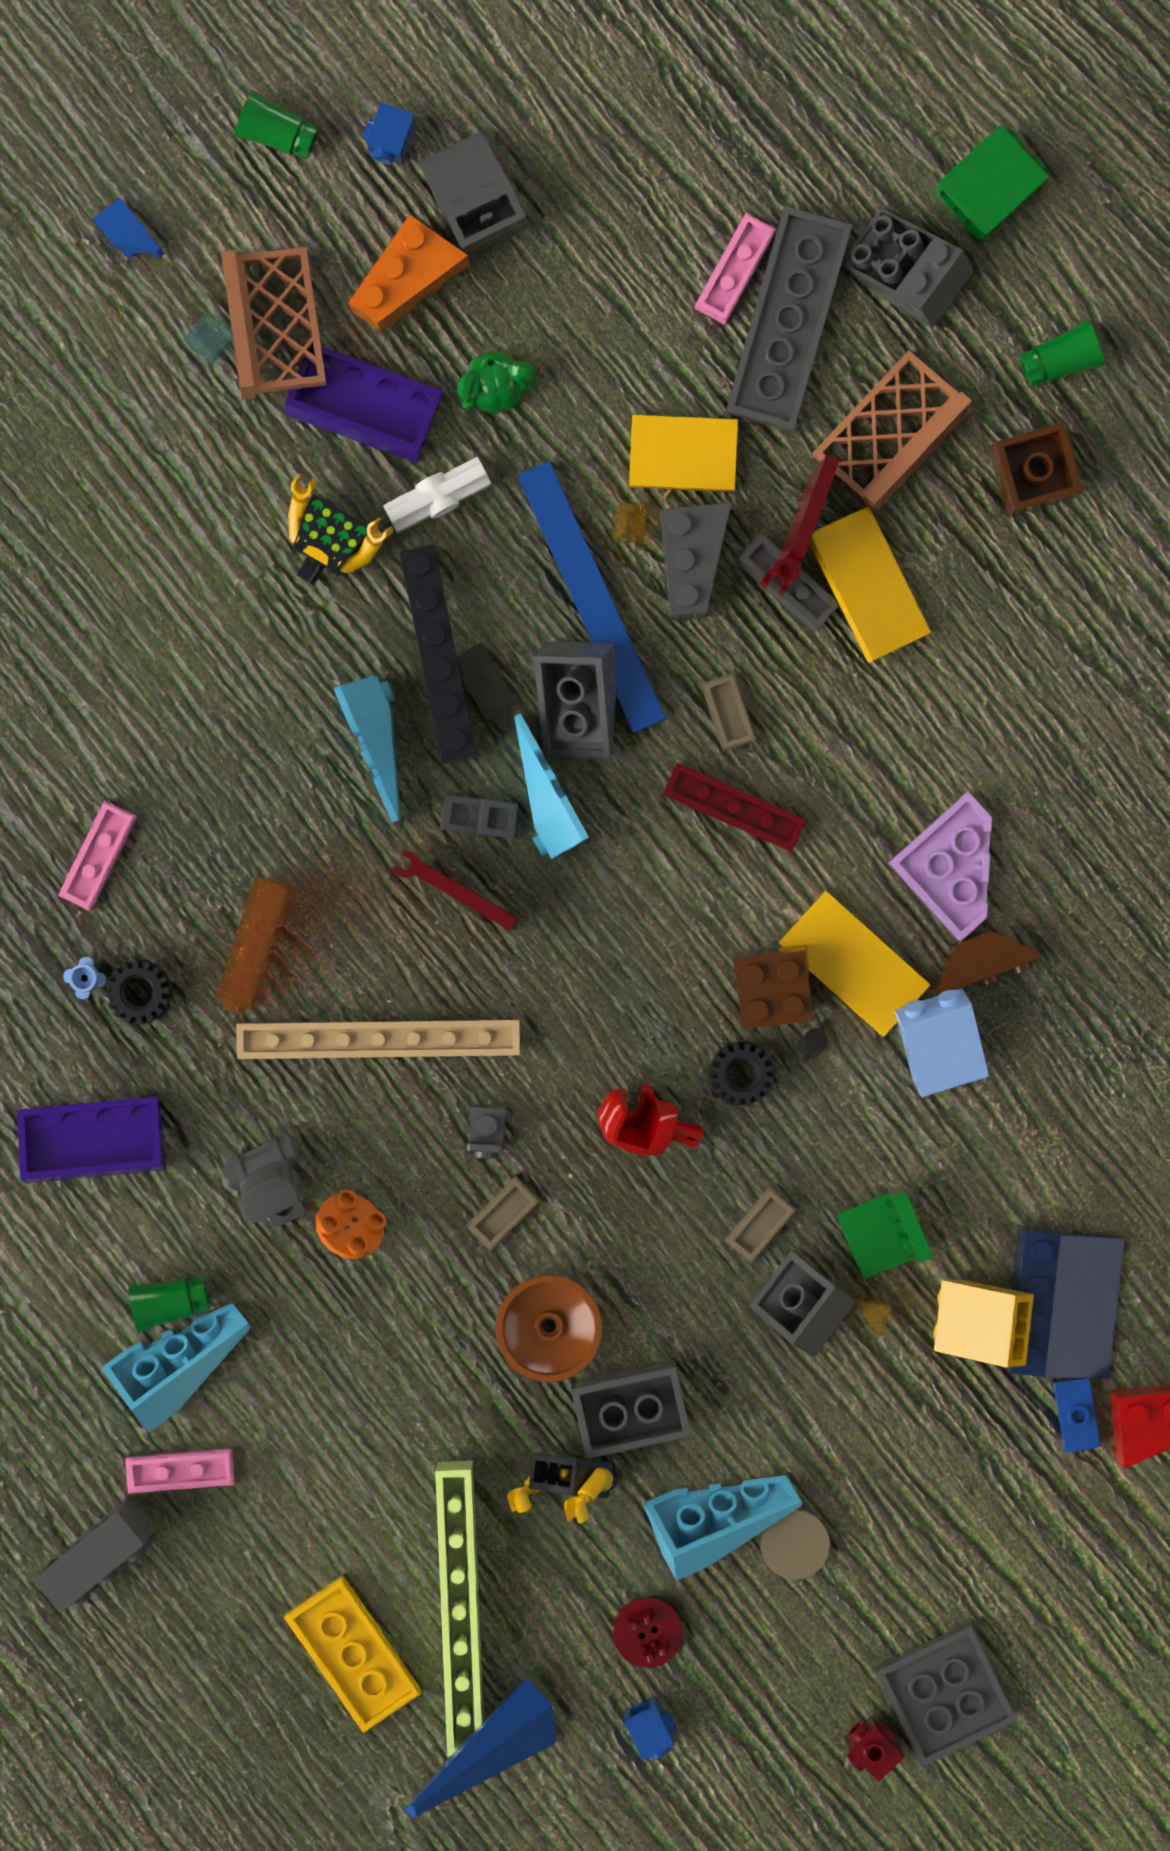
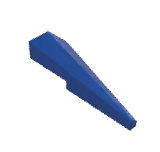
M529 1678L513 1687L480 1727L462 1742L408 1804L405 1810L414 1818L552 1746L557 1741L552 1704Z

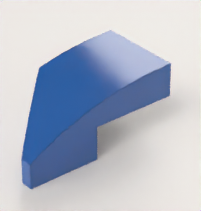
M121 198L117 199L93 218L114 248L121 249L126 257H134L135 253H151L153 257L164 255Z

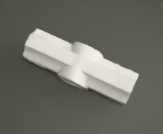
M476 457L445 474L439 472L427 477L415 486L416 489L397 497L383 505L397 534L430 517L434 519L452 511L459 506L460 501L491 486V482L480 460Z

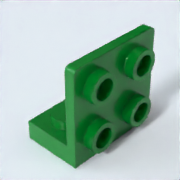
M901 1187L837 1214V1219L861 1276L864 1279L915 1258L920 1263L933 1258L907 1193Z

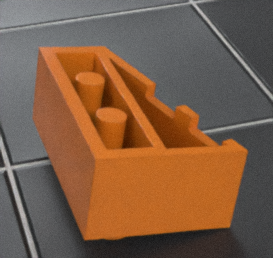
M409 214L348 302L351 311L382 332L416 307L418 302L433 291L435 293L443 287V284L457 273L467 269L470 266L469 257Z

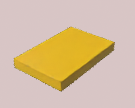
M632 415L629 487L734 492L738 419Z

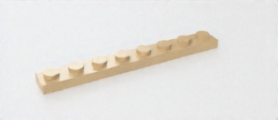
M520 1019L236 1024L237 1059L520 1055Z

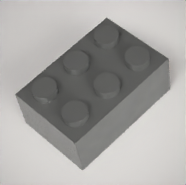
M675 1359L571 1382V1391L586 1459L691 1437Z
M128 1496L51 1559L35 1577L34 1581L60 1613L69 1606L76 1610L91 1597L90 1594L98 1587L97 1583L104 1587L119 1574L118 1571L125 1565V1560L130 1565L146 1552V1548L152 1543L150 1536L156 1527L134 1500Z

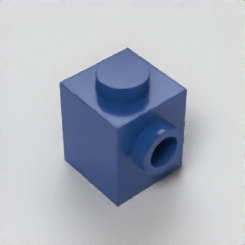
M380 102L375 119L369 118L363 135V139L367 140L369 153L373 154L372 157L375 160L387 165H392L393 161L403 164L416 128L415 116L413 113Z
M655 1696L623 1711L624 1724L642 1761L649 1757L651 1759H658L666 1755L670 1751V1747L674 1746L673 1732L677 1731L676 1725L669 1711L662 1712Z

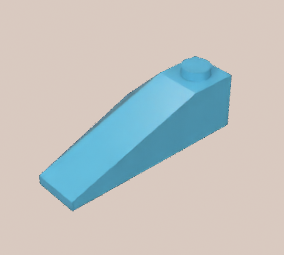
M375 675L334 688V691L352 733L360 741L361 754L369 770L373 772L375 786L393 824L401 822L394 720L393 710L389 703L394 701L395 698L388 681L381 683L379 677Z
M519 714L514 718L534 828L538 833L532 839L542 856L549 853L551 859H554L589 840V837L567 796L563 793L552 769L546 762L525 720Z
M231 1303L194 1319L191 1326L175 1333L172 1329L161 1333L162 1338L144 1345L142 1341L134 1344L101 1368L145 1430L150 1433L179 1411L249 1331L251 1326L235 1305Z
M786 1475L744 1480L741 1485L721 1487L720 1483L709 1485V1489L696 1491L680 1488L644 1502V1507L661 1553L676 1581L711 1566L802 1506L801 1499Z

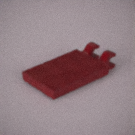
M826 454L808 476L779 558L763 576L761 587L766 588L771 578H777L781 583L778 594L783 595L790 585L798 579L802 558L806 555L840 461L839 458Z
M407 850L402 851L401 854L410 860L411 865L406 871L393 866L392 872L395 875L403 878L418 876L498 925L512 931L519 918L424 863L415 853Z

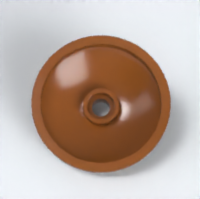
M558 1275L535 1276L518 1284L503 1300L496 1319V1339L505 1360L521 1375L541 1382L562 1381L581 1372L596 1355L602 1337L601 1315L593 1297L577 1282ZM553 1319L556 1322V1327L553 1330H546L543 1327V1321Z

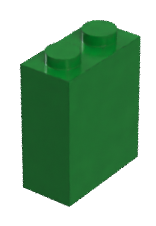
M1002 125L997 127L942 178L934 190V194L981 244L1035 195L1049 178L1046 174L1047 169L1044 163L1034 155L1031 157L1022 148L1023 143L1019 136L1010 129L1006 130Z

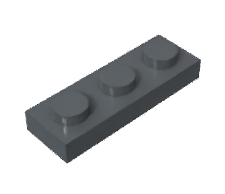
M761 533L736 562L761 584L763 576L778 560L781 550ZM801 568L798 579L790 585L783 595L778 594L781 583L777 578H771L769 585L766 587L774 597L814 633L839 606L838 601Z

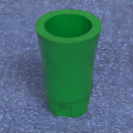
M252 90L241 111L235 137L257 142L289 155L293 153L301 158L308 159L315 145L319 127L305 121L304 117L284 109L255 90Z
M1087 319L1065 333L1035 346L1034 350L1019 356L1024 376L1031 387L1038 386L1044 382L1050 383L1084 370L1104 366V358L1099 341Z
M204 1277L188 1281L187 1278L170 1282L128 1286L132 1316L138 1334L159 1325L193 1317L194 1313L210 1310Z

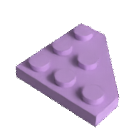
M969 792L963 794L888 862L958 941H962L987 918L988 907L987 885L989 882V846L992 817Z

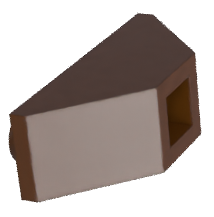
M984 931L953 943L933 990L937 996L946 990L963 989L966 993L965 986L978 982L980 987L989 985L1000 980L999 973L1010 969L1012 974L1023 972L1032 968L1031 961L1040 957L1037 951L993 931Z

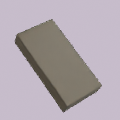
M732 673L700 684L722 752L756 741L735 674Z
M515 1175L466 1224V1227L491 1251L540 1202V1199Z
M769 1186L725 1237L724 1241L752 1264L797 1210Z

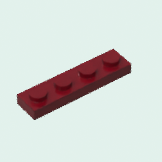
M678 762L663 792V796L789 852L793 851L806 822V819Z

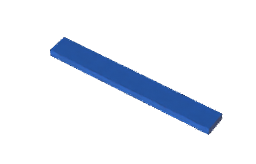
M550 461L517 475L592 643H614L617 669L616 697L633 734L665 720L666 718Z

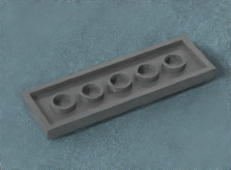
M784 206L725 413L790 432L794 431L852 229L851 224Z

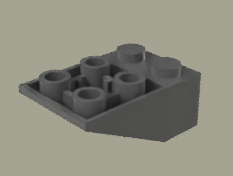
M482 132L418 161L419 167L458 248L467 254L468 257L527 229L524 211Z
M883 208L878 210L843 258L841 268L904 314L930 328L934 327L974 272L964 250Z

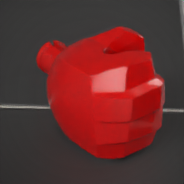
M647 1084L640 1085L637 1104L632 1110L627 1111V1092L622 1087L608 1092L597 1111L599 1126L605 1140L635 1154L652 1156L662 1154L671 1141L697 1148L700 1142L696 1141L695 1138L702 1140L703 1127L677 1120L678 1115L675 1103L656 1099L653 1088Z

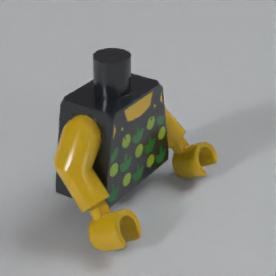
M301 473L298 474L291 483L293 496L288 513L289 539L293 543V549L305 557L296 576L314 586L324 569L336 576H340L342 572L350 574L369 564L381 547L382 541L393 534V528L389 527L384 533H381L378 529L381 517L366 525L315 494L310 498L309 495L315 489L317 482L312 478L308 488H305L300 484Z
M533 1452L530 1476L524 1481L525 1486L511 1490L507 1495V1499L512 1512L517 1510L518 1513H523L532 1507L528 1496L531 1493L536 1495L542 1490L575 1496L568 1498L564 1502L568 1522L577 1517L578 1523L581 1524L589 1519L586 1504L593 1503L596 1498H608L610 1490H613L617 1485L618 1476L616 1471L613 1470L612 1462Z

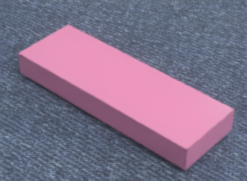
M745 213L694 308L726 325L775 236L777 229Z
M104 801L58 896L88 911H92L138 816L108 801Z
M232 1448L134 1455L125 1458L128 1494L229 1486L235 1483Z

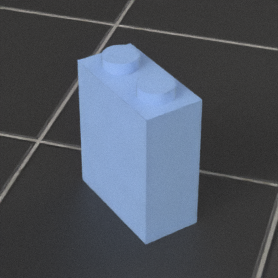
M963 989L946 990L936 997L923 1001H911L905 1004L904 1007L894 1009L912 1080L921 1097L989 1077L972 1004Z

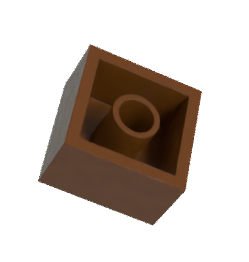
M1064 422L996 441L988 449L1008 517L1070 500L1083 492Z
M806 944L736 952L733 960L742 1029L814 1021L815 1012Z

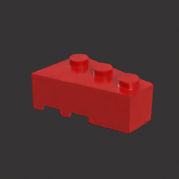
M1170 1384L1109 1390L1116 1461L1124 1469L1170 1449Z

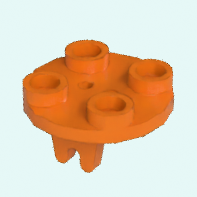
M342 1190L339 1194L328 1198L320 1206L316 1215V1231L321 1242L331 1252L343 1258L360 1259L372 1254L381 1244L386 1218L369 1200L355 1194L351 1190Z

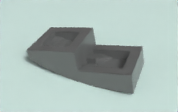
M444 795L440 830L514 839L518 803Z

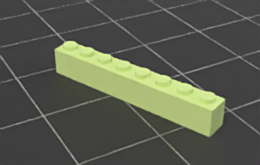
M473 1461L438 1462L435 1470L447 1756H451L462 1742L484 1722Z

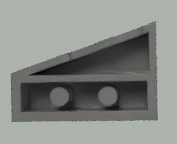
M732 502L660 509L659 517L670 621L703 618L706 616Z

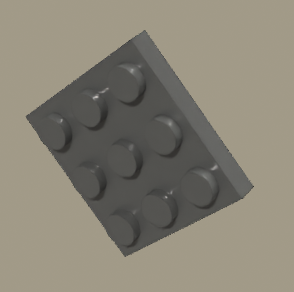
M969 1622L874 1668L922 1767L1017 1722Z

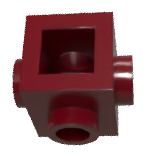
M871 1716L865 1722L863 1720L857 1722L848 1732L849 1737L846 1739V1743L850 1751L847 1754L849 1760L859 1771L862 1772L866 1769L878 1782L904 1759L900 1746L895 1742L898 1738L896 1733L884 1721L879 1724Z

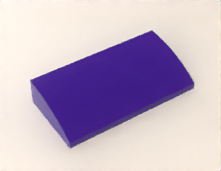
M312 346L309 352L314 355V348ZM321 346L326 385L291 389L285 401V414L418 463L438 410L443 391ZM304 357L297 373L302 377L318 376L316 365Z
M158 1096L17 1110L20 1180L26 1184L166 1170L164 1133Z

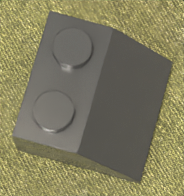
M791 1250L749 1307L791 1344L815 1357L857 1301L835 1282Z

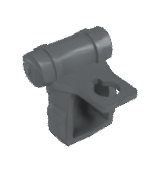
M288 1133L278 1138L274 1136L270 1138V1142L242 1155L236 1154L232 1156L231 1160L223 1163L224 1180L235 1191L241 1189V1195L238 1198L239 1208L244 1217L253 1223L269 1217L275 1227H279L304 1215L306 1212L300 1199L303 1191L302 1181L297 1171H294L293 1165L300 1161L299 1144ZM293 1206V1208H292V1210H291L290 1212L285 1213V1214H280V1213H279V1212H281V1211H283V1210H285V1209H287V1208Z

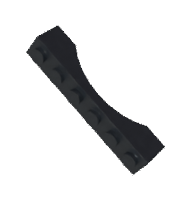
M434 545L400 551L399 555L441 761L443 764L476 758L478 753L457 659L436 548Z

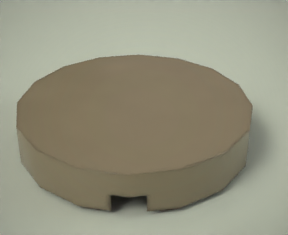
M804 1508L796 1509L760 1533V1551L764 1563L773 1573L785 1579L801 1580L813 1576L824 1566L829 1555L830 1539L824 1523L816 1514Z

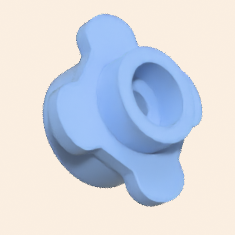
M90 957L81 958L78 965L72 969H67L63 975L64 981L70 984L76 991V996L80 999L88 998L92 990L96 987H102L106 983V976L97 971L94 967V961ZM83 975L88 976L87 981L82 980Z

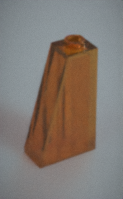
M255 877L215 997L224 1001L222 1007L241 1014L244 1008L247 1010L254 1008L297 890L266 878Z

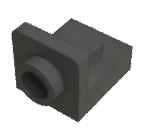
M470 1106L467 1151H474V1157L494 1159L495 1153H502L506 1108Z

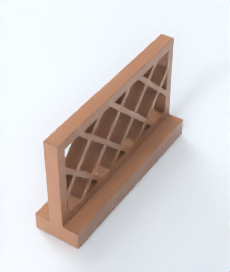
M306 247L236 255L235 250L221 251L242 400L256 398L257 393L325 386L326 378ZM301 259L302 270L294 280L279 270L285 260ZM259 263L269 271L257 284L246 276L244 265ZM273 275H276L289 285L279 298H276L264 289V286ZM302 279L304 280L305 288L299 285ZM247 285L253 288L250 294H248ZM294 289L306 297L307 303L299 313L283 303ZM259 293L273 303L264 317H261L250 308L251 302ZM278 308L293 318L284 332L268 322ZM307 312L309 314L310 322L303 318ZM252 318L258 322L254 329ZM298 323L310 330L312 337L304 347L288 337ZM263 327L279 337L268 351L255 343V337ZM283 342L299 352L288 366L273 356ZM312 346L314 348V355L309 352ZM257 352L263 356L259 363ZM303 357H306L316 365L318 376L302 377L293 369ZM268 361L284 371L276 381L261 382L260 370Z
M908 350L817 447L812 455L820 462L832 445L848 444V461L839 462L834 475L860 497L866 507L869 506L871 511L876 514L967 417L972 409V400L962 391L958 393ZM910 363L920 372L921 384L899 385L900 372ZM924 376L932 383H925ZM895 379L896 385L888 386ZM925 390H941L949 399L941 407L926 408ZM921 391L922 408L900 409V392ZM896 392L897 410L875 411V399L881 393ZM871 404V411L864 412ZM934 414V415L926 422V415ZM922 415V427L917 433L901 434V416ZM897 417L898 434L876 435V418ZM872 418V436L851 437V425L856 419ZM847 430V437H840ZM902 440H909L902 448ZM898 441V453L892 459H877V442ZM873 442V460L852 461L853 443ZM874 466V479L863 489L853 480L852 468ZM878 466H885V467L878 473ZM840 468H849V476Z

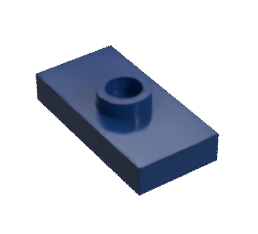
M1068 1378L1052 1381L1064 1451L1068 1453L1101 1447L1090 1378Z

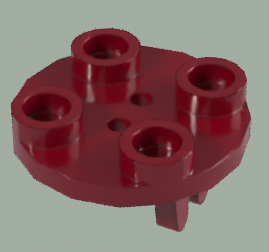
M644 1596L632 1599L615 1616L613 1637L616 1648L625 1660L635 1666L652 1668L664 1665L676 1655L682 1644L683 1627L680 1616L673 1606L660 1596ZM655 1626L658 1629L657 1631H652L651 1628ZM641 1632L645 1634L642 1638L638 1636Z

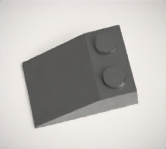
M547 641L533 656L543 755L611 758L617 687L614 643Z

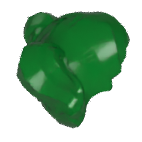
M504 351L486 352L471 360L468 365V373L464 374L459 380L457 388L458 395L464 400L462 407L464 410H469L476 405L487 413L510 411L520 402L523 392L535 385L537 373L530 363L515 361L510 354Z

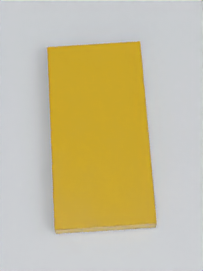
M869 506L813 532L809 544L868 663L931 633Z
M824 891L778 942L782 947L806 944L809 971L882 1037L897 1023L894 1009L904 1007L908 1002L918 1000L930 986L922 976L827 891Z
M343 1575L284 1615V1619L363 1733L422 1693L419 1684Z

